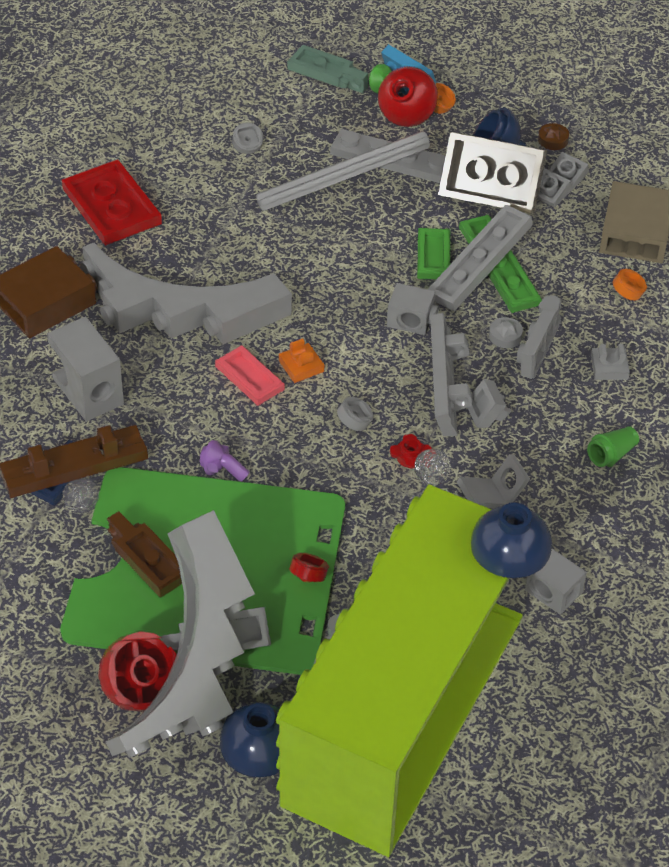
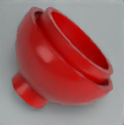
M406 66L391 71L383 79L378 90V103L382 114L391 123L403 127H413L425 122L434 112L438 101V91L435 82L429 74L416 67ZM401 88H409V92L406 96H399V91Z

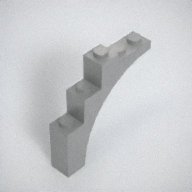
M95 243L82 247L84 261L81 262V268L85 274L89 273L96 282L98 293L103 300V306L100 307L101 316L107 325L113 324L119 333L153 320L155 327L159 331L164 330L172 339L204 325L211 337L216 336L222 344H225L290 316L292 312V293L274 273L253 281L227 286L196 287L177 285L147 278L126 269L108 257Z
M214 510L168 533L178 560L184 590V624L179 650L169 676L153 702L130 726L106 741L112 756L126 752L129 758L150 748L148 740L160 734L162 740L182 730L185 735L200 731L202 737L223 727L221 719L234 713L216 675L234 667L232 659L244 653L227 617L246 608L242 600L255 593Z

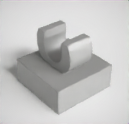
M601 344L599 348H592L591 360L595 380L629 379L630 371L627 353L623 344H619L618 348H606L605 344Z
M483 379L472 393L473 406L468 407L470 415L478 428L490 427L494 420L502 421L511 413V409L506 407L505 397L500 394L495 381Z

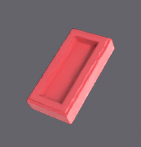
M242 345L215 360V367L257 406L285 390V384Z

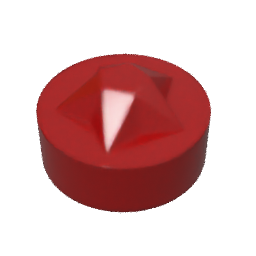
M297 553L292 558L289 570L303 582H322L326 578L329 565L324 559L316 555Z

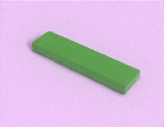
M489 215L461 221L459 229L470 244L492 219ZM511 250L488 274L511 313L539 306L542 298Z

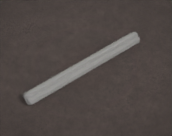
M424 131L275 186L256 195L257 204L262 211L418 153L430 147L429 138Z

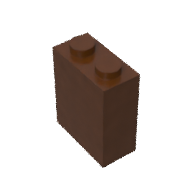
M55 246L0 274V309L30 339L95 305L97 285L89 273L85 274L78 267L71 255H66L58 246Z

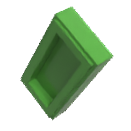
M418 228L417 279L437 280L450 265V229Z

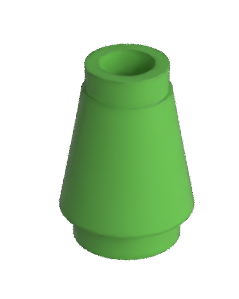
M629 426L597 434L588 444V456L598 467H612L634 446L638 445L639 435L634 428Z

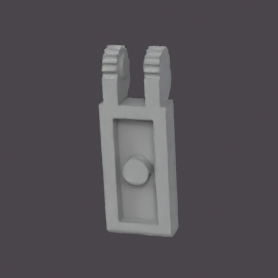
M550 295L542 299L539 304L540 316L537 322L532 321L530 324L527 342L521 343L519 346L517 363H521V376L530 379L535 378L559 328V324H561V316L559 314L561 301L558 296Z

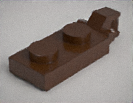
M120 511L107 518L109 523L108 532L113 537L111 544L114 546L115 551L160 598L182 584L176 555L145 523L132 525Z

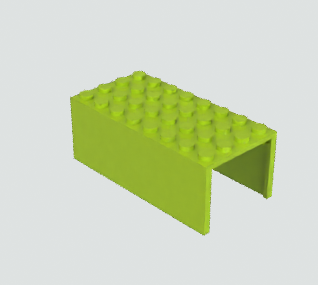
M428 484L421 497L415 496L413 498L404 524L398 523L391 534L390 546L386 552L380 551L376 556L371 576L368 580L362 579L357 586L353 599L354 603L349 610L344 608L336 621L335 633L331 639L325 638L320 644L316 654V663L311 670L305 669L301 674L296 687L297 693L291 701H284L279 709L276 723L279 724V735L276 741V746L279 747V758L276 768L280 770V777L276 790L280 791V807L386 857H390L523 617V614L496 603L510 578L495 575L484 569L477 562L471 550V536L477 521L482 515L492 509Z

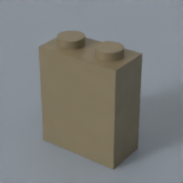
M613 181L599 253L663 263L669 234V190Z

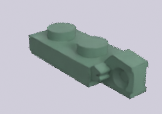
M302 45L287 61L288 70L337 87L340 86V88H349L362 94L368 88V73L354 67L353 61L309 46Z

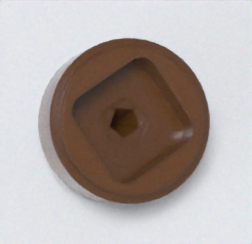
M549 123L540 128L538 142L542 147L548 150H561L567 146L569 131L566 127L556 123Z

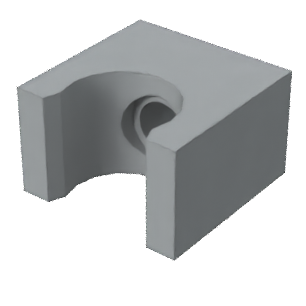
M86 316L47 333L48 343L57 353L64 366L52 372L53 379L86 422L124 405L120 359Z

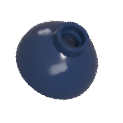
M505 107L488 113L478 124L472 135L526 146V143L521 140V126L516 115Z
M508 503L486 512L479 518L472 532L471 550L477 562L487 571L502 577L522 578L535 574L547 564L552 551V538L549 527L537 513L521 503Z
M255 702L236 709L234 713L228 716L220 734V750L224 760L231 768L250 777H268L280 773V770L276 768L279 758V747L276 746L279 724L276 723V718L280 707L270 703ZM257 723H262V724H264V725H266V726H263V727H255V726H253V725H255V724H257Z

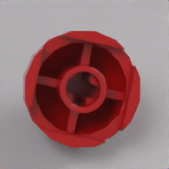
M140 631L122 636L106 648L100 660L98 677L102 691L111 703L123 710L144 712L153 702L166 682L177 656L171 646L167 647L159 639L161 638L155 633Z

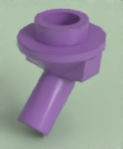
M211 440L201 450L200 465L204 467L207 475H214L224 467L239 482H242L250 473L238 460L229 454V447L220 445L217 440Z

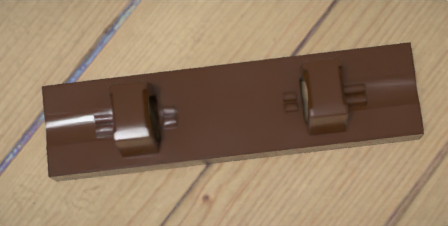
M111 425L97 428V436L44 451L41 444L27 448L28 455L1 462L0 474L9 497L14 498L147 460L148 450L136 425L112 431Z

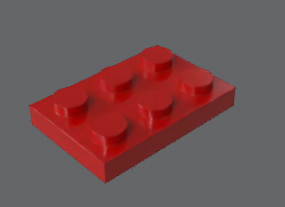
M118 159L62 179L64 192L104 245L162 224L161 213Z

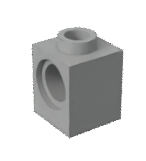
M396 283L388 304L387 327L425 335L429 324L431 325L430 315L439 313V306L434 305L435 291Z
M552 549L547 564L535 574L527 576L525 591L561 615L583 593L587 572Z

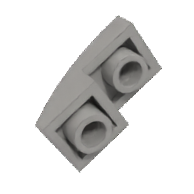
M561 152L549 170L544 168L538 200L552 207L557 206L583 180L589 172V165L567 153Z

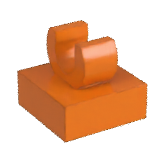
M303 338L291 342L290 350L279 354L280 364L294 383L324 372V363L309 343L305 344Z

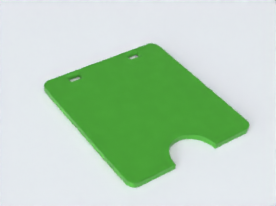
M125 467L108 470L105 473L91 520L92 524L108 529L109 523L107 518L120 511L132 525L145 523L174 554L175 552L168 533L191 520L213 510L215 511L255 593L242 600L246 607L242 610L265 607L271 642L270 646L243 650V654L232 659L235 666L301 675L305 669H312L322 641L344 519L345 501L341 496L334 493ZM320 528L332 529L330 544L317 542ZM297 553H309L324 559L329 565L325 580L308 583L303 582L299 577L292 574L289 568L293 556ZM121 558L120 562L112 570L101 576L74 579L60 628L61 637L66 643L71 645L106 649L120 637L140 631L155 633L160 637L180 633L179 623H184L183 585H179L160 598L130 565ZM302 619L315 620L312 637L300 634Z

